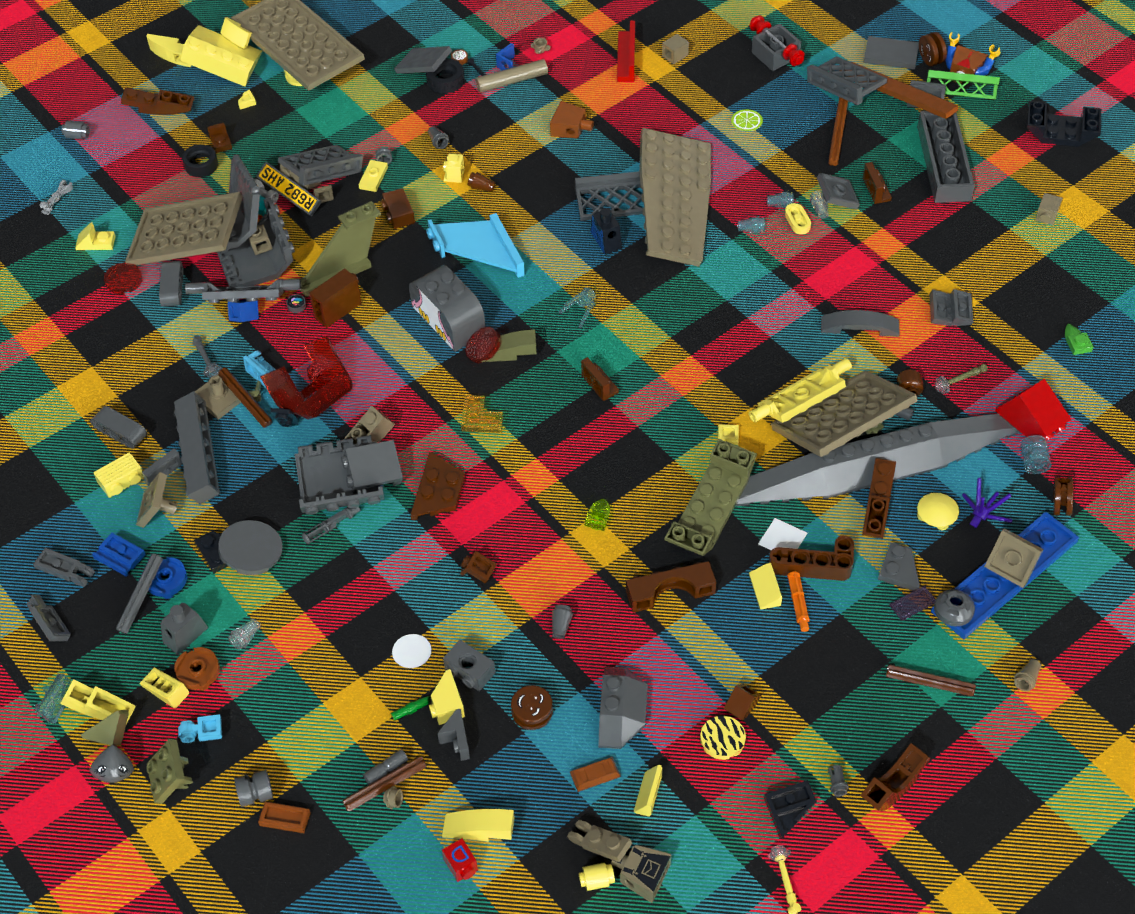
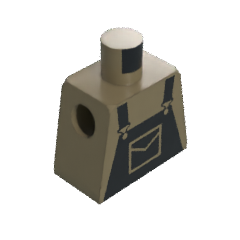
M634 845L629 856L624 855L620 862L612 860L611 865L622 869L620 882L624 886L653 903L670 868L671 854Z

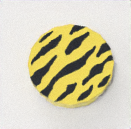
M713 717L702 727L700 735L701 744L705 752L713 758L729 759V757L739 755L745 746V730L740 722L732 717Z

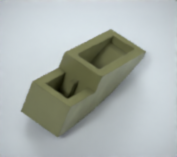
M535 329L500 335L479 344L478 362L517 360V355L536 354Z

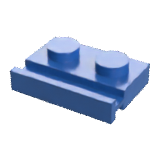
M111 533L98 547L99 550L92 554L95 560L126 577L131 569L133 570L146 555L143 549L114 533Z

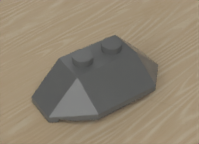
M604 668L598 748L622 749L629 740L645 727L648 684L628 668Z

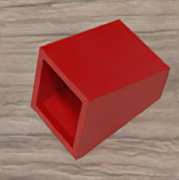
M1045 378L995 409L1001 417L1033 443L1041 439L1043 442L1049 440L1054 436L1052 432L1057 434L1066 428L1065 423L1071 420Z

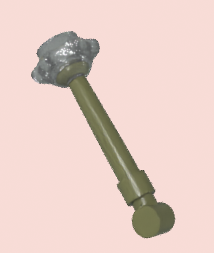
M982 364L949 380L944 376L936 378V390L945 394L950 391L951 384L986 372L988 369L987 365Z

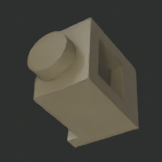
M257 225V231L249 237L255 255L273 249L264 225ZM266 241L265 244L259 245L257 247L255 245L257 243Z

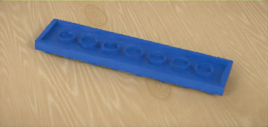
M1047 512L1042 514L1018 535L1044 549L1026 586L1074 546L1079 539L1076 534ZM986 562L955 588L967 593L975 605L974 616L969 623L963 626L947 625L963 640L1024 589L985 568ZM957 597L950 599L953 605L959 606L963 604L962 600ZM933 606L931 613H933L936 616Z

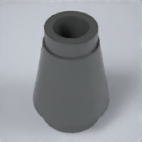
M435 126L430 127L428 134L433 146L438 149L446 148L449 144L448 135Z
M556 605L554 610H552V636L554 638H565L573 617L572 609L569 606Z

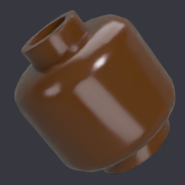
M907 369L902 371L896 378L898 386L916 394L917 397L923 392L922 376L918 371Z

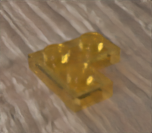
M465 395L461 424L462 432L502 433L503 412H485V396Z

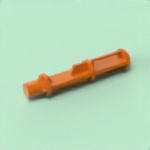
M792 571L788 573L787 578L790 585L796 621L799 623L801 631L807 632L810 619L800 573Z

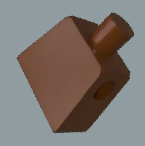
M560 101L550 121V136L577 139L580 137L582 130H593L594 121L586 120L585 109Z

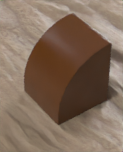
M745 684L736 685L724 709L737 718L744 720L755 708L762 695Z

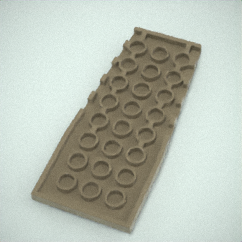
M642 128L640 132L639 173L641 189H643L641 197L642 202H644L645 243L648 249L646 255L699 267L703 261L711 185V143Z

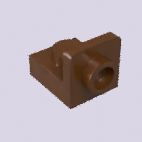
M224 123L207 128L216 153L232 149Z
M475 551L471 556L466 555L460 566L463 569L460 574L464 576L468 572L483 583H486L497 564Z

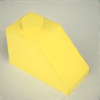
M450 669L446 670L431 694L432 704L429 705L432 718H437L439 725L446 723L456 709H461L462 718L465 717L463 704Z

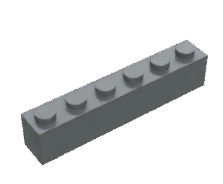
M193 391L174 401V414L177 419L176 429L180 439L178 443L182 453L183 476L186 480L187 488L185 491L190 499H193L200 505L220 495L206 402Z

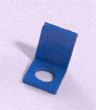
M510 43L496 54L497 68L500 70L507 69L504 66L506 63L509 68L513 67V62L510 61L515 57L513 43Z

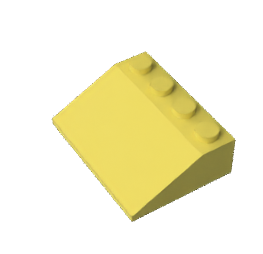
M198 25L188 36L183 46L180 61L246 87L262 51L249 45L243 49L229 41L222 34Z

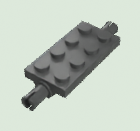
M277 279L271 285L216 287L210 282L185 284L186 294H202V299L208 300V303H217L223 299H227V302H237L242 298H246V301H258L259 298L273 301L277 300L285 291L301 290V279Z

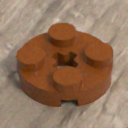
M204 647L193 648L194 651L182 653L176 660L174 669L177 680L182 682L187 689L204 691L217 679L220 672V664L213 651ZM199 665H201V670L198 672H194L192 668H197Z

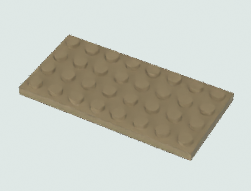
M263 0L231 17L232 20L241 24L240 27L252 32L250 39L308 91L365 60L362 52L300 0Z

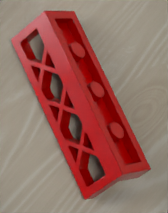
M630 21V31H618L617 82H634L635 21Z

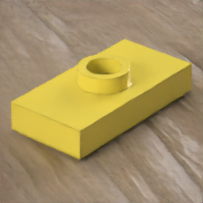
M370 160L359 183V189L377 192L388 169V164Z

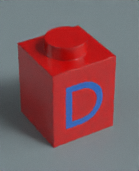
M463 838L442 849L443 859L457 882L462 879L467 880L478 871L477 860Z

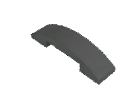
M865 310L833 312L821 316V333L841 334V329L879 331V336L899 337V319L887 314Z

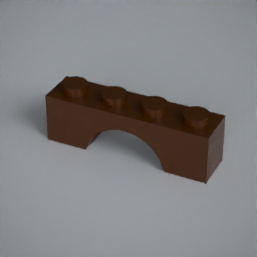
M709 561L697 562L690 566L676 567L672 570L654 572L651 575L636 576L626 580V593L632 612L635 613L654 608L656 598L662 592L669 589L687 591L694 598L716 594V580Z

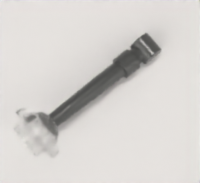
M196 335L192 344L196 346L207 365L203 375L210 379L218 375L222 367L216 363H211L201 342L202 338Z

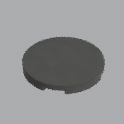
M246 520L234 523L223 531L218 543V553L221 561L236 570L237 573L259 575L268 572L270 568L280 561L283 546L281 537L274 528L263 522Z

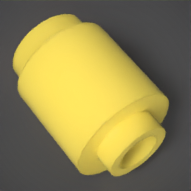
M600 863L582 867L583 872L579 873L581 887L586 886L587 891L609 887L610 884L615 883L611 864Z

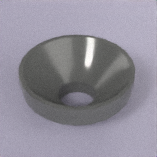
M949 589L938 595L934 604V611L938 619L944 624L963 626L972 620L975 605L967 593L957 589ZM957 597L962 600L963 604L959 606L953 605L950 599Z

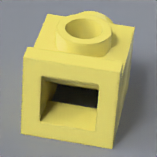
M449 154L447 156V161H444V182L462 183L465 171L463 155Z

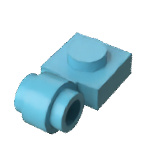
M220 714L197 717L198 724H194L193 721L189 720L183 721L178 727V737L183 743L193 742L197 735L199 741L222 739Z

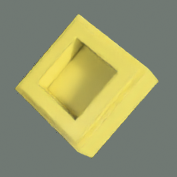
M719 424L718 439L738 445L739 425Z

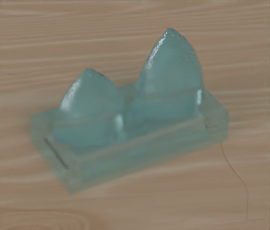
M57 674L53 682L43 686V691L46 695L41 702L35 705L36 713L51 724L57 722L65 706L60 703L72 683L64 674Z

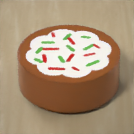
M455 50L451 53V59L459 61L460 64L464 65L467 63L468 53L465 50Z

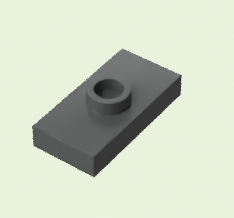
M172 449L142 472L146 485L149 486L159 472L168 476L182 465L177 450Z

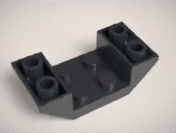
M1029 101L1027 128L1041 143L1079 147L1101 134V108L1083 107L1081 117L1046 114L1047 103Z

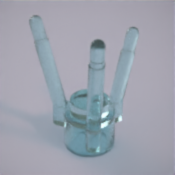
M588 287L584 288L579 294L564 304V307L559 310V314H562L575 303L581 307L588 306L578 326L582 328L591 309L595 306L593 300L596 298L594 291Z

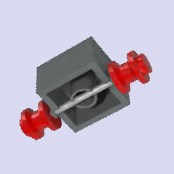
M761 15L751 19L749 27L752 31H756L757 34L753 36L752 53L767 67L774 71L788 63L792 66H797L803 62L805 53L800 50L801 41L784 26L777 24L771 27V23L765 21Z

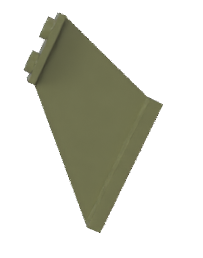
M372 201L338 216L342 223L307 275L301 278L300 291L305 298L310 296L309 292L344 268L355 275L371 268V262L367 256L376 217L381 215V212Z

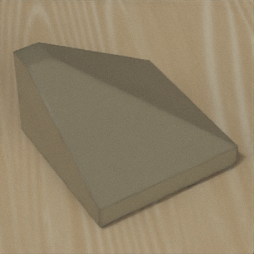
M331 185L313 189V195L320 199L322 203L334 200Z

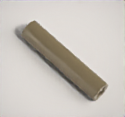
M541 59L476 77L475 83L478 92L481 93L548 74V67L546 61Z

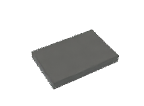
M868 36L863 63L915 69L919 42Z
M450 46L413 48L394 70L397 74L435 72L452 50Z

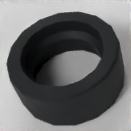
M198 144L191 146L182 156L185 171L193 177L208 176L218 167L216 152L208 145ZM197 158H209L207 162L202 164L191 163Z

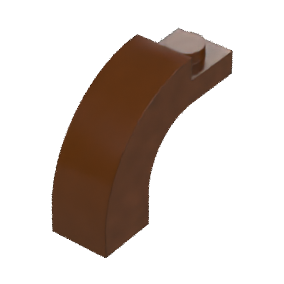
M911 743L893 767L882 777H874L860 796L878 811L887 810L912 787L919 778L918 775L931 758Z

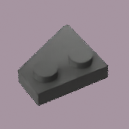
M891 542L878 580L918 592L920 584L912 548Z

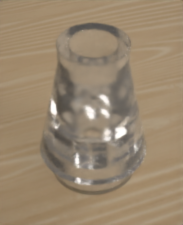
M821 190L813 192L809 200L819 219L827 218L829 216L828 203Z
M251 619L249 622L232 630L228 639L236 649L246 648L261 626L255 619Z

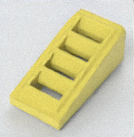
M155 667L139 683L143 688L173 708H177L189 694L188 689L182 682ZM159 677V679L152 686V683Z

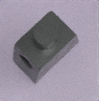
M185 603L171 607L170 613L160 623L163 644L177 655L208 629V626L199 614Z

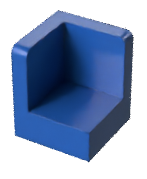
M242 299L237 302H228L229 321L245 322L259 319L258 301Z

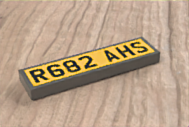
M268 162L264 163L256 175L257 178L310 216H313L322 203L320 199Z

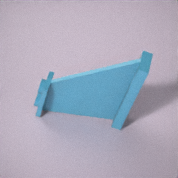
M497 213L489 215L490 220L433 224L432 220H428L429 228L426 229L428 238L433 240V247L436 252L439 251L442 258L445 257V252L513 271L517 277L525 276L524 262Z

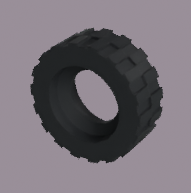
M446 58L435 72H426L427 85L434 92L440 94L458 91L465 81L463 66L454 59ZM443 73H450L454 75L447 79H441L437 77L438 75Z

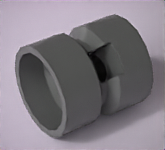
M266 769L254 772L252 777L243 775L234 778L241 807L252 805L257 799L260 802L273 799V792Z

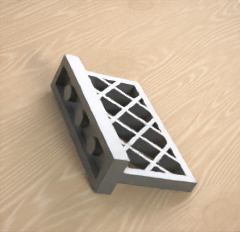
M837 56L818 67L814 65L807 67L808 83L856 105L863 102V96L887 83L886 77Z
M338 145L278 157V163L297 175L302 186L362 172L363 156L359 153L350 154Z
M639 171L575 178V193L580 221L591 220L592 215L600 212L605 204L612 208L611 212L614 217L643 214V208L637 206L642 200V194L634 191L636 188H641ZM618 190L627 191V193L624 196H621L616 192ZM600 192L610 193L606 198L598 195ZM589 193L592 195L588 200L581 197V194ZM630 194L638 198L634 203L627 200ZM612 196L620 200L616 205L609 202ZM594 198L602 202L598 207L591 204ZM624 202L625 204L629 205L630 208L628 210H622L621 208H619V206ZM588 206L594 211L591 214H584L583 210Z

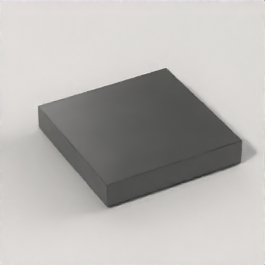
M819 173L817 180L827 203L855 210L858 209L860 204L850 180Z

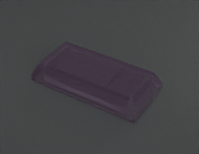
M923 586L889 604V606L899 619L904 621L935 604L936 599Z

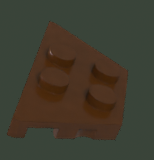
M429 452L412 508L411 520H417L418 516L425 514L434 516L441 512L455 511L465 480V472L436 454Z

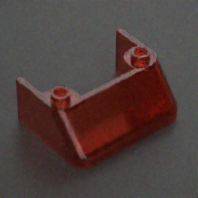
M327 335L303 345L313 363L307 368V376L311 384L300 392L297 390L285 366L260 376L279 408L289 409L293 414L309 420L319 416L351 391L353 386L352 380Z

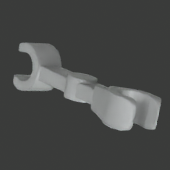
M62 180L58 190L52 194V197L47 202L43 201L40 203V208H43L41 211L43 214H50L52 206L60 200V197L73 190L72 182L67 185L66 180Z

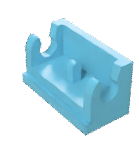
M259 350L244 356L245 371L256 380H259L267 390L272 391L287 381L286 376L282 375L283 371L273 368L262 356L255 360L261 354Z

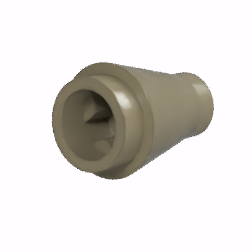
M1031 659L1015 674L1014 684L1018 689L1030 691L1035 688L1039 670L1041 669L1040 662Z

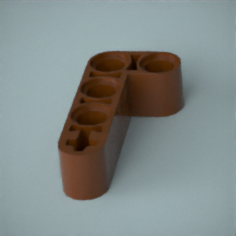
M846 535L837 537L833 552L777 547L770 551L768 563H771L775 575L787 576L788 573L797 571L800 573V577L845 581L851 577L854 541Z

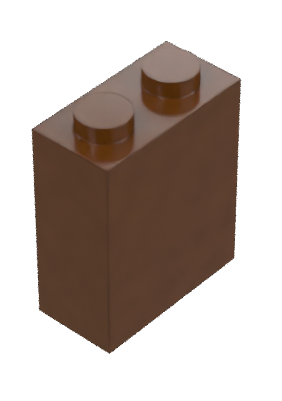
M344 268L309 292L314 318L324 327L328 328L362 304L361 292L358 286L359 280L354 273H350Z

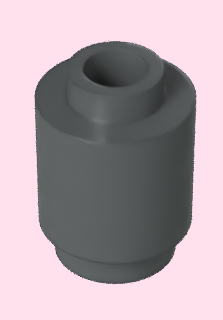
M66 121L62 125V134L65 135V138L83 140L89 137V125L84 122Z

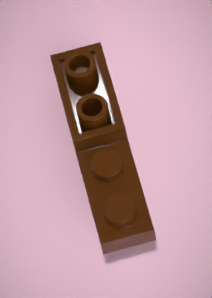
M125 87L121 98V104L138 107L139 113L152 115L185 113L191 111L194 102V96L161 89L159 94L127 87Z
M875 459L862 536L879 539L884 537L896 461Z

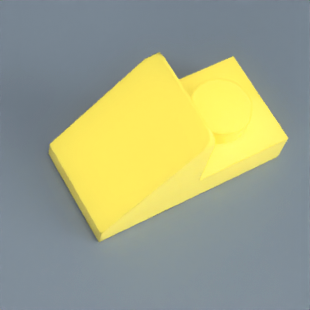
M91 222L78 234L75 248L76 250H113L116 236L114 231H96L93 222Z

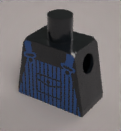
M603 208L600 212L594 213L591 218L590 232L604 254L607 255L621 250L620 225L611 210Z

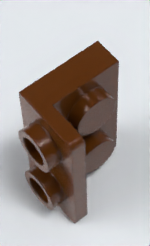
M872 162L865 163L863 180L874 204L891 201V194L878 169H875Z
M588 357L581 360L582 377L603 401L619 393L617 386L600 366L592 363Z

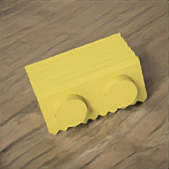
M130 452L93 472L97 483L109 498L120 494L123 489L125 490L130 485H135L141 479H144L140 465Z

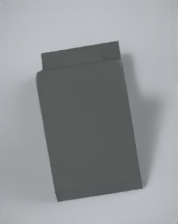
M456 709L438 732L439 744L453 742L455 753H460L462 761L470 759L461 709Z

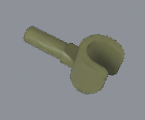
M257 380L255 390L248 391L256 402L261 401L260 388L262 384L259 380Z

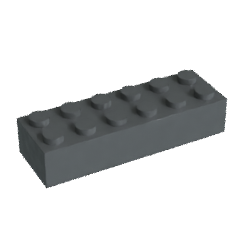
M920 111L917 128L934 203L971 201L974 182L957 113L944 119L928 111Z

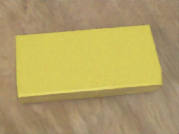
M767 563L749 572L760 610L781 606L782 596L771 563Z
M657 765L645 772L634 813L648 817L652 814L662 779L661 765Z

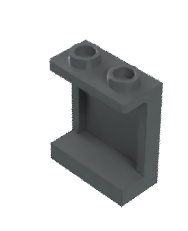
M394 440L345 449L344 456L341 457L342 466L347 468L348 472L346 476L347 486L352 488L353 493H357V490L387 483H392L393 486L400 485L403 480Z

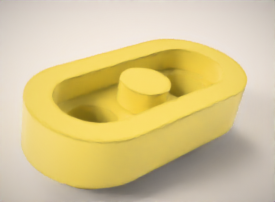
M796 203L787 205L785 217L792 230L797 234L808 233L811 228V221L804 208Z

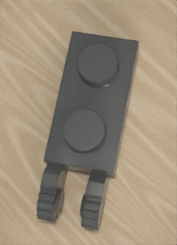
M44 548L33 563L34 567L38 570L69 582L72 581L82 587H85L88 581L76 573L80 571L82 574L90 577L95 573L91 567L82 564L79 560Z

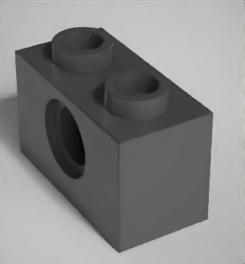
M459 640L443 658L445 671L450 669L453 677H458L467 687L474 688L479 692L496 673L493 660L462 640Z

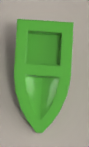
M1068 323L1065 328V339L1072 354L1092 352L1093 345L1087 333H1082L1078 328Z

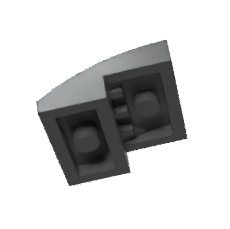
M932 289L929 294L931 323L947 326L973 324L971 293L953 289L949 294Z

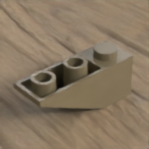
M371 406L344 439L353 438V444L355 445L357 444V437L371 435L372 442L376 441L378 443L395 424L384 413Z

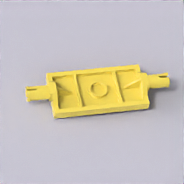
M844 358L832 366L828 365L824 370L820 368L759 402L756 409L749 411L750 419L756 423L768 415L783 423L789 421L795 415L805 412L809 407L822 402L825 398L838 393L839 390L846 387L845 380L840 378L839 375L852 368L850 361Z

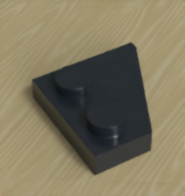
M808 780L764 794V800L780 839L816 804V799Z

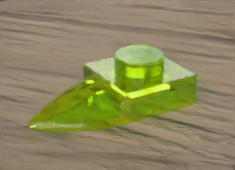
M605 499L598 500L592 504L584 526L605 531L610 516V506Z

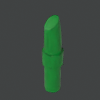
M430 696L405 704L404 707L391 712L392 719L396 721L408 714L417 712L418 709L430 703Z

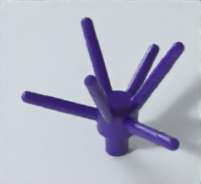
M977 478L976 506L965 493L962 494L963 498L974 510L972 513L974 517L970 525L977 528L981 520L985 521L986 518L1012 523L1013 520L1010 518L989 514L1008 500L1011 494H1007L990 506L999 495V492H995L984 506L985 498L981 497V478Z

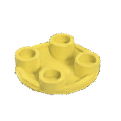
M930 493L923 496L917 506L918 519L928 525L937 527L939 530H946L949 525L957 520L959 515V507L955 500L942 493Z

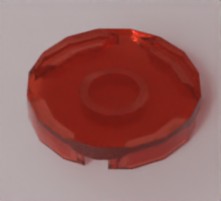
M125 262L113 265L104 275V283L107 289L115 294H125L127 291L132 292L142 282V273L139 267Z
M484 327L476 331L466 344V356L474 363H482L481 361L491 359L500 347L499 333L491 327Z

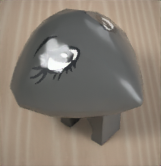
M111 745L107 746L98 755L89 771L98 780L106 783H117L128 778L134 771L131 760L121 749Z

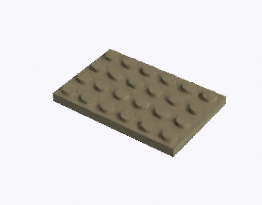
M240 192L144 209L125 263L130 267L225 251L243 196Z
M865 370L845 381L846 387L839 390L838 393L809 407L805 412L795 415L789 421L782 423L776 420L771 423L773 431L822 457L837 447L844 445L849 440L860 436L870 428L876 427L882 421L893 417L903 409H907L910 405L917 402V396Z

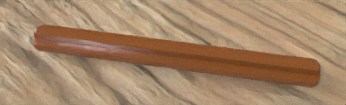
M839 97L829 155L828 163L830 166L838 165L848 101Z

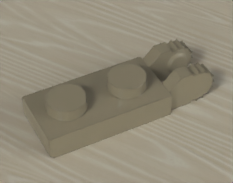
M578 820L575 825L580 831L586 833L585 837L572 831L567 835L570 841L582 846L583 849L616 862L622 860L632 845L630 838L595 825L591 826L582 820Z

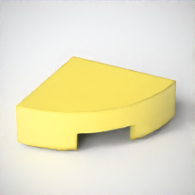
M250 90L245 91L238 100L240 110L256 105L255 98Z

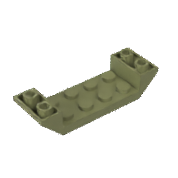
M718 439L710 454V464L678 523H672L664 538L665 541L702 556L712 550L748 483L757 453Z

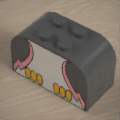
M442 265L409 284L412 307L454 352L486 334L484 311L479 300L447 266Z

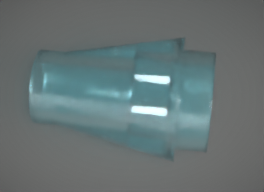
M785 191L767 196L768 207L786 209L787 205L794 203L793 192Z
M756 216L745 220H738V231L756 234L765 232V218Z

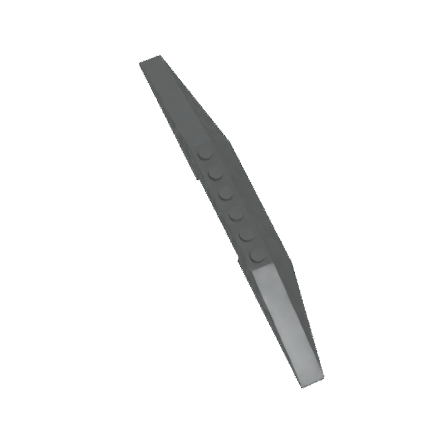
M999 414L929 422L847 443L822 457L811 453L750 476L736 506L750 505L752 502L768 504L770 501L775 500L789 502L790 499L798 498L811 500L812 497L820 496L825 499L871 487L876 458L896 461L893 481L945 468L955 460L958 462L964 459L966 455L972 452L977 453L983 447L989 444L992 446L998 443L1000 439L1004 437L1009 438L1020 433V431Z

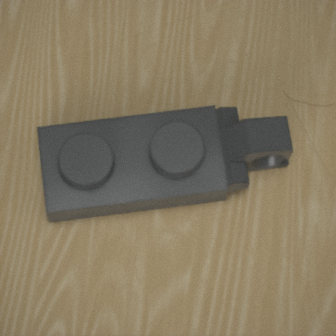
M31 595L27 606L48 640L68 641L71 636L70 632L52 605H46L40 595Z

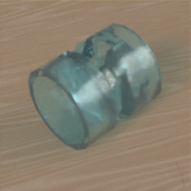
M1039 435L1024 438L1020 443V449L1024 457L1025 471L1030 474H1040L1048 471L1052 463L1046 438Z

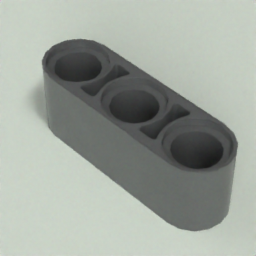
M182 261L162 262L159 288L161 307L179 306L182 303Z
M104 406L90 420L93 427L131 449H134L148 435L142 425L108 406Z

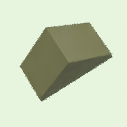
M117 710L82 733V738L107 745H121L129 715L128 711Z

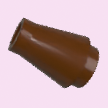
M472 172L467 185L471 189L493 192L496 182L491 181L478 172Z

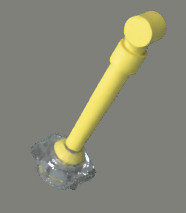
M784 845L772 847L771 853L767 856L779 863L787 894V903L790 905L788 913L797 914L801 911V906L796 903V895L793 893L784 862L791 854V851L785 848Z

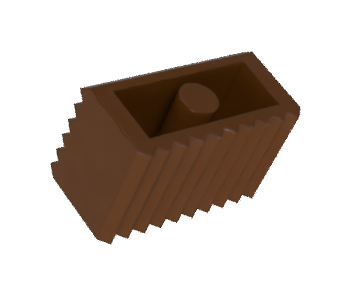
M403 188L382 194L383 200L380 201L382 210L387 211L385 214L388 224L392 223L394 229L415 223L414 212Z

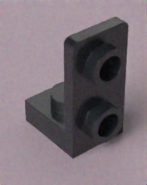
M281 399L279 409L271 408L270 413L283 427L298 425L302 402L300 400Z

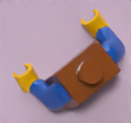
M951 32L949 35L950 46L947 48L945 60L950 72L987 75L995 61L994 58L998 57L1001 53L1000 47L996 52H992L994 44L989 47L990 56L959 45L955 47V44L959 42L960 35L958 33V38L954 40L952 39Z

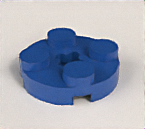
M166 557L162 561L148 591L158 597L172 598L174 594L184 587L188 579L183 563L176 558ZM169 574L168 579L162 580V575L166 576Z

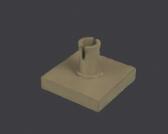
M218 375L211 377L206 384L195 391L205 400L207 411L218 420L241 403Z
M159 472L145 489L137 518V526L144 528L158 510L165 511L171 515L175 513L178 503L162 498L167 479L166 474Z
M1004 528L984 567L1024 588L1044 549Z

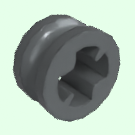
M386 147L379 148L376 151V160L390 164L392 162L391 150Z

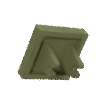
M168 739L147 763V773L151 783L150 791L153 794L154 803L163 804L175 789H187L188 784L193 783L191 777L184 776V764H188L189 761L188 758L180 756L177 740Z

